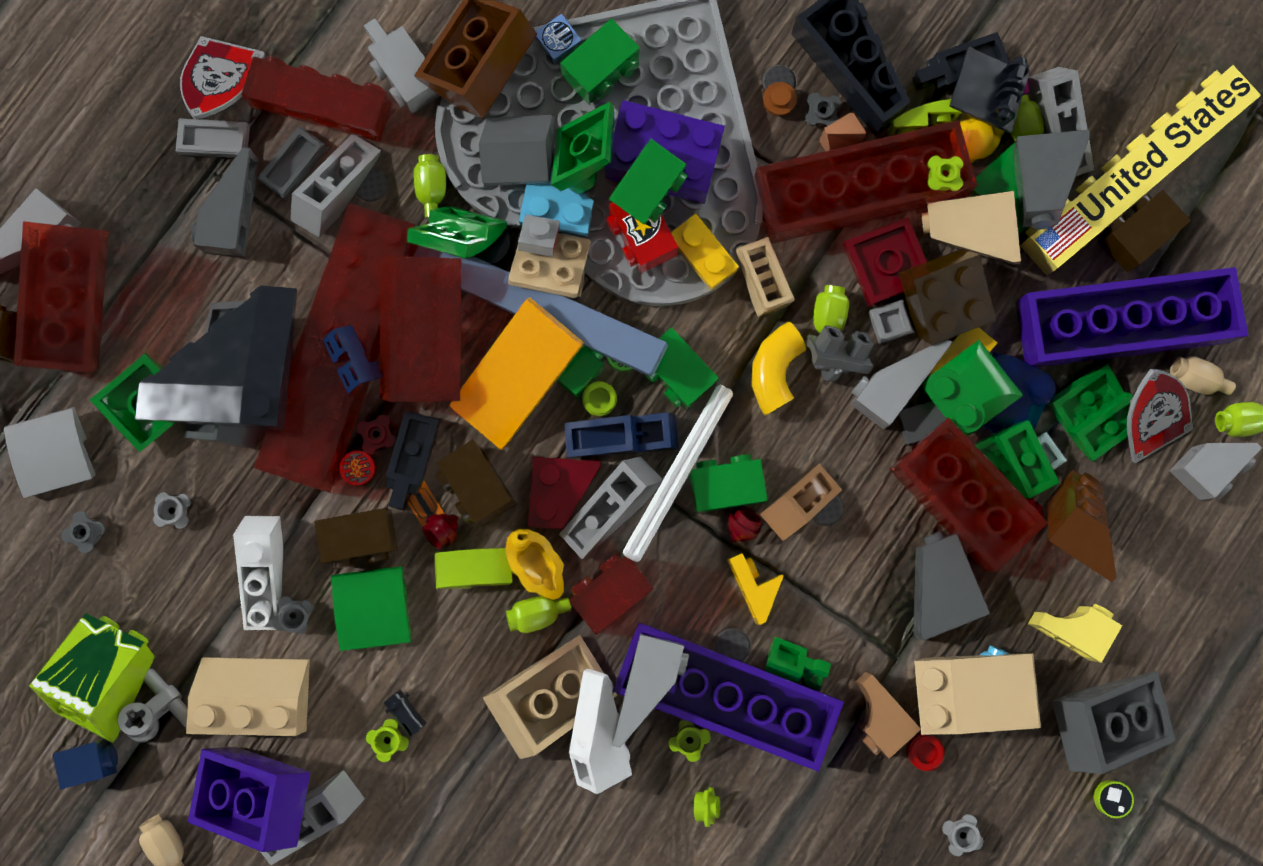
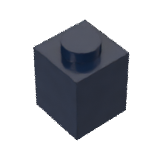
M106 739L53 753L60 790L117 773L118 754L116 748Z

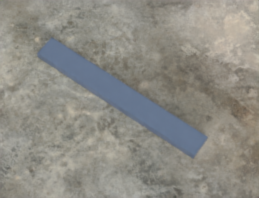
M419 245L409 264L415 270L514 315L524 301L531 297L585 343L584 347L650 377H653L668 348V344L665 341L562 295L509 285L508 278L510 272L474 256L465 259Z

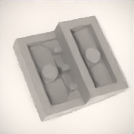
M75 407L4 427L10 461L23 498L89 480L96 475L83 444L87 438Z

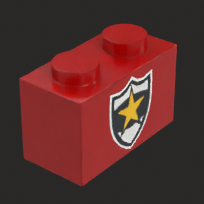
M615 203L609 204L610 216L606 217V220L615 237L620 235L626 246L622 248V252L630 267L636 265L641 274L677 256L679 247L662 215L656 223L649 220L644 225Z

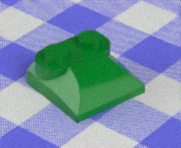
M607 102L557 129L551 185L560 192L567 188L576 194L590 190L596 183L597 173L611 164L615 121L614 105L611 102Z
M977 340L921 383L931 400L964 439L1023 396L1022 392L980 340Z
M147 353L143 354L90 399L93 405L139 453L175 423L135 419L139 383L148 375L154 376L163 368L160 363L153 360Z

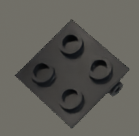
M968 47L949 107L1011 134L1029 76L1030 67L1027 64L1028 60L1024 57H1016L1014 61L1006 64Z

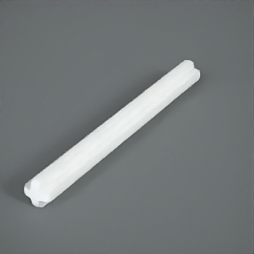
M718 385L715 388L626 544L623 554L627 558L638 562L643 557L733 396L731 389L723 385Z

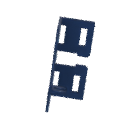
M353 325L333 329L323 339L324 345L334 363L339 360V357L344 352H347L351 360L343 367L340 366L337 369L348 394L359 384L383 378L377 361L368 362L364 354L365 350ZM336 334H337V337H338V339H339V341H340V343H341V345H342L341 348H340V346H339V344H338V341H337V339H336V337H335ZM351 366H352V368H353V370H354V372H355V374H356V376H357L358 379H355V377H354V375H353V373H352V371H351V369H350Z

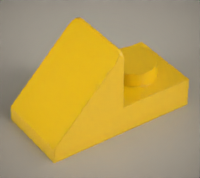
M742 553L727 559L757 625L765 623L782 582L783 575L775 576L757 585L754 579L759 577V573L751 557L745 559Z

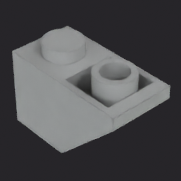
M1205 443L1193 446L1170 469V472L1199 500L1219 499L1232 488L1233 484L1230 482L1238 473H1245L1255 464L1256 459L1254 456L1262 447L1258 443Z

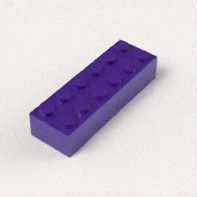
M1236 267L1030 292L1015 302L1026 369L1229 344L1248 336Z
M637 623L614 684V693L625 696L640 634L683 644V653L689 654L684 676L677 675L675 684L654 708L819 772L842 709L843 701L644 623Z

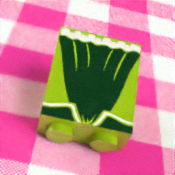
M85 613L29 687L55 714L113 743L121 730L118 725L119 714L124 707L134 703L155 656L147 646L148 639L134 630H130L129 633L119 630V625L110 618L101 616L97 619Z

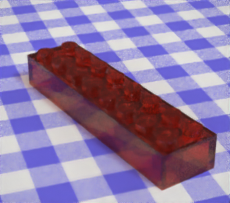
M350 203L348 204L290 365L284 431L267 429L254 465L255 469L331 493L370 381L359 384L348 394L337 369L340 366L343 367L351 360L347 352H344L339 357V360L334 363L324 345L323 339L333 329L353 325L365 350L364 354L368 362L371 363L378 360L410 269L409 264L418 246L407 242L408 228L416 227L415 224ZM336 334L335 337H336V339H337V341H338V344H339V346H340V348H341L342 345H341V343H340V341H339V339H338V337H337V334ZM351 366L350 369H351V371H352V373H353L355 379H358L357 376H356V374H355V372H354V370H353V368H352V366Z

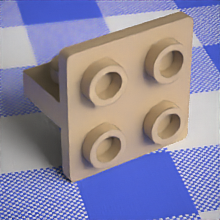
M558 233L553 257L519 251L517 247L508 278L509 285L571 298L581 297L585 265L591 241L586 238Z

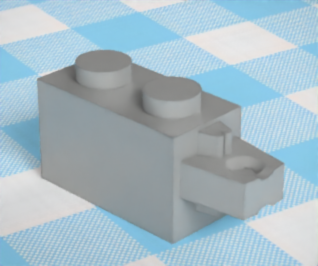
M375 18L364 25L368 36L373 41L368 46V50L374 61L369 63L380 81L386 78L391 84L392 88L388 91L400 108L405 105L413 115L440 96L414 77L425 57L403 26L386 34Z

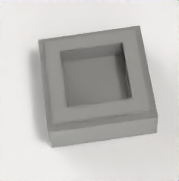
M903 300L872 309L868 312L879 344L910 335L914 332Z

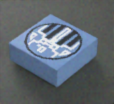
M562 14L536 31L537 36L535 39L554 64L582 44V40Z

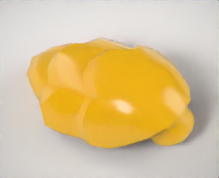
M962 113L960 122L954 132L955 142L959 149V158L969 164L973 163L976 159H983L991 155L998 147L1004 131Z
M529 529L513 531L507 537L505 547L506 559L511 572L518 576L521 584L528 592L536 593L541 597L551 600L560 598L564 592L562 576L564 564L559 555L553 550L551 543L544 536Z

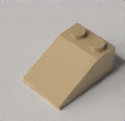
M581 635L483 697L484 702L520 759L537 755L574 727L583 671L591 669L604 674Z
M1033 653L926 657L914 661L921 735L966 734L1041 728Z

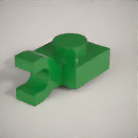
M774 637L770 644L764 671L796 683L803 677L807 686L819 691L822 687L823 677L827 678L829 675L831 663L806 657L808 649Z

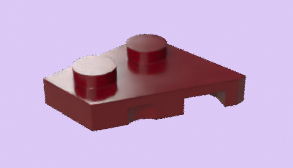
M533 457L528 527L564 529L596 473H598L601 461Z

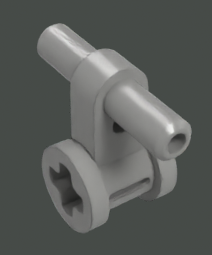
M149 669L144 682L156 696L146 704L137 702L127 705L122 709L118 717L120 729L135 742H147L157 734L160 725L159 719L169 710L184 727H187L188 707L181 701L182 695L173 685L168 686L154 669ZM138 717L145 723L141 728H138L134 723Z

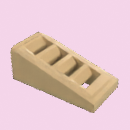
M769 237L736 249L752 304L758 317L785 308L795 301ZM760 252L764 253V258L751 262L749 256ZM768 266L769 271L759 275L756 274L755 269ZM769 279L772 280L773 285L762 288L761 282ZM775 292L777 298L768 301L766 295Z

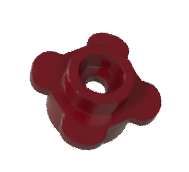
M379 415L376 420L370 422L361 421L357 425V432L362 435L364 441L362 448L368 454H374L377 449L392 448L396 443V436L393 435L389 427L391 420L386 415ZM375 431H379L380 433L379 437L375 438L373 435Z

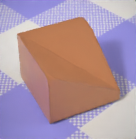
M849 113L825 127L819 142L830 159L835 160L861 145L866 132L855 114Z

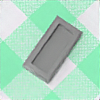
M179 118L176 152L179 155L236 158L243 147L248 148L250 126L247 122Z

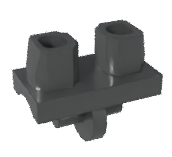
M825 325L818 336L808 335L804 343L806 347L811 349L812 362L815 369L821 370L824 380L834 382L841 373L848 374L849 371L864 374L870 373L873 365L869 354L874 344L867 333L856 331L851 336L849 342H846L841 330Z

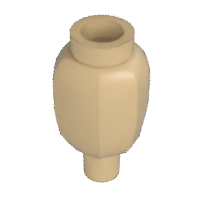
M1196 356L1178 357L1170 369V374L1180 380L1187 389L1201 394L1209 395L1220 391L1231 395L1236 387L1235 382L1224 378L1221 368Z
M158 814L139 826L142 832L139 843L154 866H184L181 861L184 854V846L179 834L170 821L162 820Z

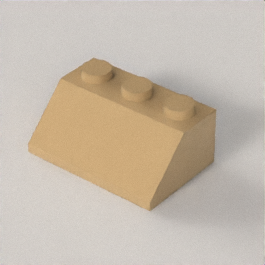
M203 657L188 696L186 734L297 736L306 732L310 659Z

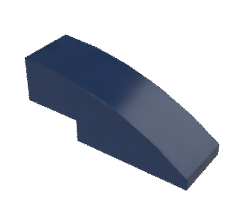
M669 412L564 423L567 458L624 455L679 449L676 415Z

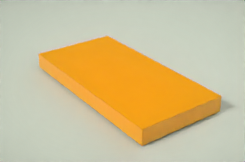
M530 297L521 305L449 406L495 446L503 450L585 343Z

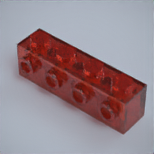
M253 56L241 94L252 108L381 142L392 106L385 90L376 84L365 83L364 86L352 83L345 76L339 74H332L331 77L321 75L314 68L300 65L299 68L291 67L284 61L271 56H267L266 60Z

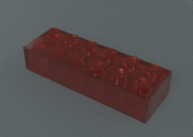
M959 120L757 167L754 175L763 208L762 217L767 237H769L771 244L928 207L927 203L967 198L977 187ZM939 156L941 159H951L957 156L962 159L963 167L960 169V178L963 180V186L958 191H952L951 189L935 191L928 186L929 172L931 170L928 167V161L931 157ZM947 171L942 172L944 176L949 175Z

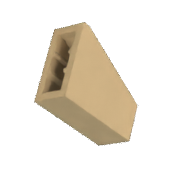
M1014 191L927 203L928 212L922 213L924 234L931 233L932 241L957 249H965L1011 265L1021 264Z

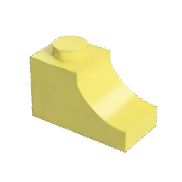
M1094 604L1093 607L1079 606L1075 613L1061 618L1054 617L1045 612H1034L1028 623L1085 659L1102 663L1122 627L1121 624L1112 620L1114 615L1112 612L1097 604Z

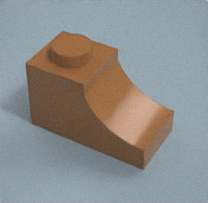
M819 463L760 515L780 539L784 541L807 524L842 489Z
M865 672L855 681L859 685L866 703L865 719L859 726L860 730L865 734L861 740L875 756L881 752L890 759L921 728L872 674Z

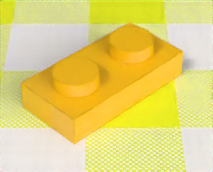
M696 213L671 232L679 247L678 251L710 291L739 269L736 262Z

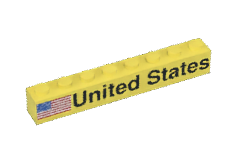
M1234 65L1223 74L1218 70L1212 73L1200 84L1204 88L1201 93L1196 95L1191 91L1175 105L1179 109L1175 115L1171 116L1166 112L1151 125L1154 132L1149 137L1142 133L1127 145L1126 148L1130 152L1123 159L1118 154L1101 167V170L1105 173L1098 180L1091 176L1075 189L1080 195L1072 202L1067 198L1058 225L1041 230L1030 227L1025 232L1029 238L1020 246L1046 276L1064 264L1261 96Z

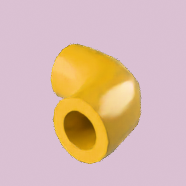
M786 322L778 327L761 343L752 363V388L759 407L765 416L794 399L786 383V370L792 360L806 351V346L799 331L791 322Z

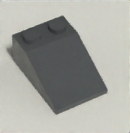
M1149 672L1082 689L1052 701L1069 770L1072 772L1104 774L1176 741L1158 672Z

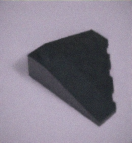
M260 285L249 294L251 297L234 311L230 309L210 325L211 330L195 343L190 341L169 358L171 362L154 376L150 374L139 383L135 419L284 431L297 288Z

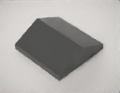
M554 116L487 118L479 141L482 184L484 186L550 184Z

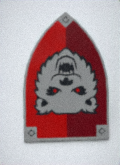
M200 36L184 65L180 77L182 99L190 115L197 120L216 114L234 104L252 84L266 57V53Z
M1150 369L1137 388L1133 399L1130 400L1127 416V435L1131 459L1134 463L1139 462L1193 430L1190 399L1187 389L1180 380L1168 372Z

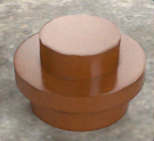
M775 82L769 85L763 95L765 109L775 116L789 114L797 103V94L794 88L785 82Z

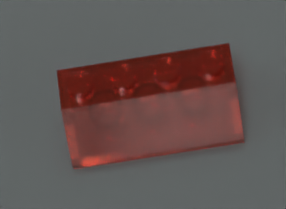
M949 417L913 445L889 468L894 476L950 535H958L963 549L985 572H997L1048 524L1043 516Z

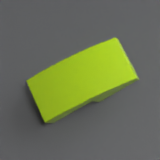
M951 99L924 104L894 119L887 130V138H897L901 142L917 140L918 137L922 136L928 124H931L933 128L948 127L956 121L961 112L949 107Z
M505 548L458 550L434 554L436 589H468L474 586L510 585L512 583V572L506 559Z

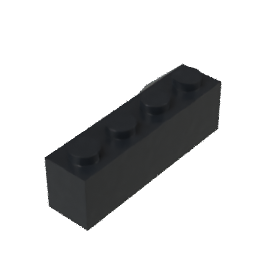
M818 0L796 17L791 34L871 132L877 136L890 126L894 119L905 112L910 100L892 63L888 62L883 52V44L878 34L874 33L868 21V13L863 3H860L859 0Z

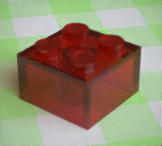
M614 554L599 567L603 571L600 576L593 581L587 576L571 589L575 596L569 602L595 635L654 589L631 559L626 556L620 559L617 554Z

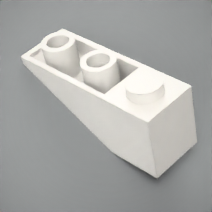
M245 516L233 534L244 630H276L273 627L272 620L278 614L279 607L277 602L282 597L283 540L280 516Z
M586 669L583 671L569 754L577 785L599 794L632 776L629 764L630 753L625 743L621 748L613 746L620 716L616 710L613 697L614 686L608 675Z

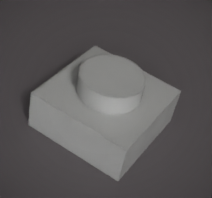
M525 214L518 241V250L553 257L560 221Z

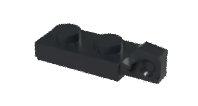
M998 32L936 53L933 58L927 60V67L917 70L915 76L912 77L916 90L927 88L934 84L937 90L955 86L968 47L1009 64L1010 60Z
M405 410L386 474L388 479L386 487L393 489L388 505L391 508L405 511L410 494L418 495L420 488H422L441 422L439 419Z

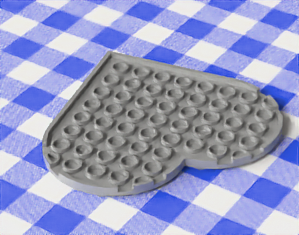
M657 0L567 20L583 43L612 18L640 47L639 66L634 73L627 78L622 76L613 84L614 88L608 96L600 101L596 99L590 105L562 77L560 63L570 54L554 64L536 39L531 43L483 119L458 109L442 97L436 113L435 137L440 160L444 165L449 180L462 198L474 209L485 216L507 221V226L522 229L519 218L526 184L484 186L482 184L479 141L487 118L553 115L555 118L551 166L553 170L558 128L607 102H611L614 105L615 130L622 100L725 126L705 204L667 195L662 201L667 205L662 216L670 231L672 232L696 213L736 262L739 269L741 265L736 249L753 243L757 239L763 216L762 185L716 0ZM544 25L536 26V27H533V28H534L535 31H537L538 29H540V28L543 27ZM605 169L597 173L595 185L590 190L583 192L594 200L588 237L566 234L586 238L591 241L585 265V274L594 283L616 297L642 305L672 306L697 300L720 288L739 271L738 269L710 291L679 251L676 257L641 274L636 265L630 267L622 252V248L626 246L620 235L616 237L613 235L606 220V217L610 216L609 204L612 203L609 198L620 182L605 179Z

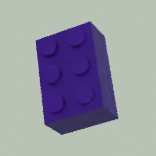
M622 100L613 134L611 164L605 168V179L621 182L648 141L652 139L687 164L683 171L688 175L687 179L677 193L670 190L667 195L705 204L725 126Z
M238 747L201 749L188 823L261 852L297 847L311 772Z

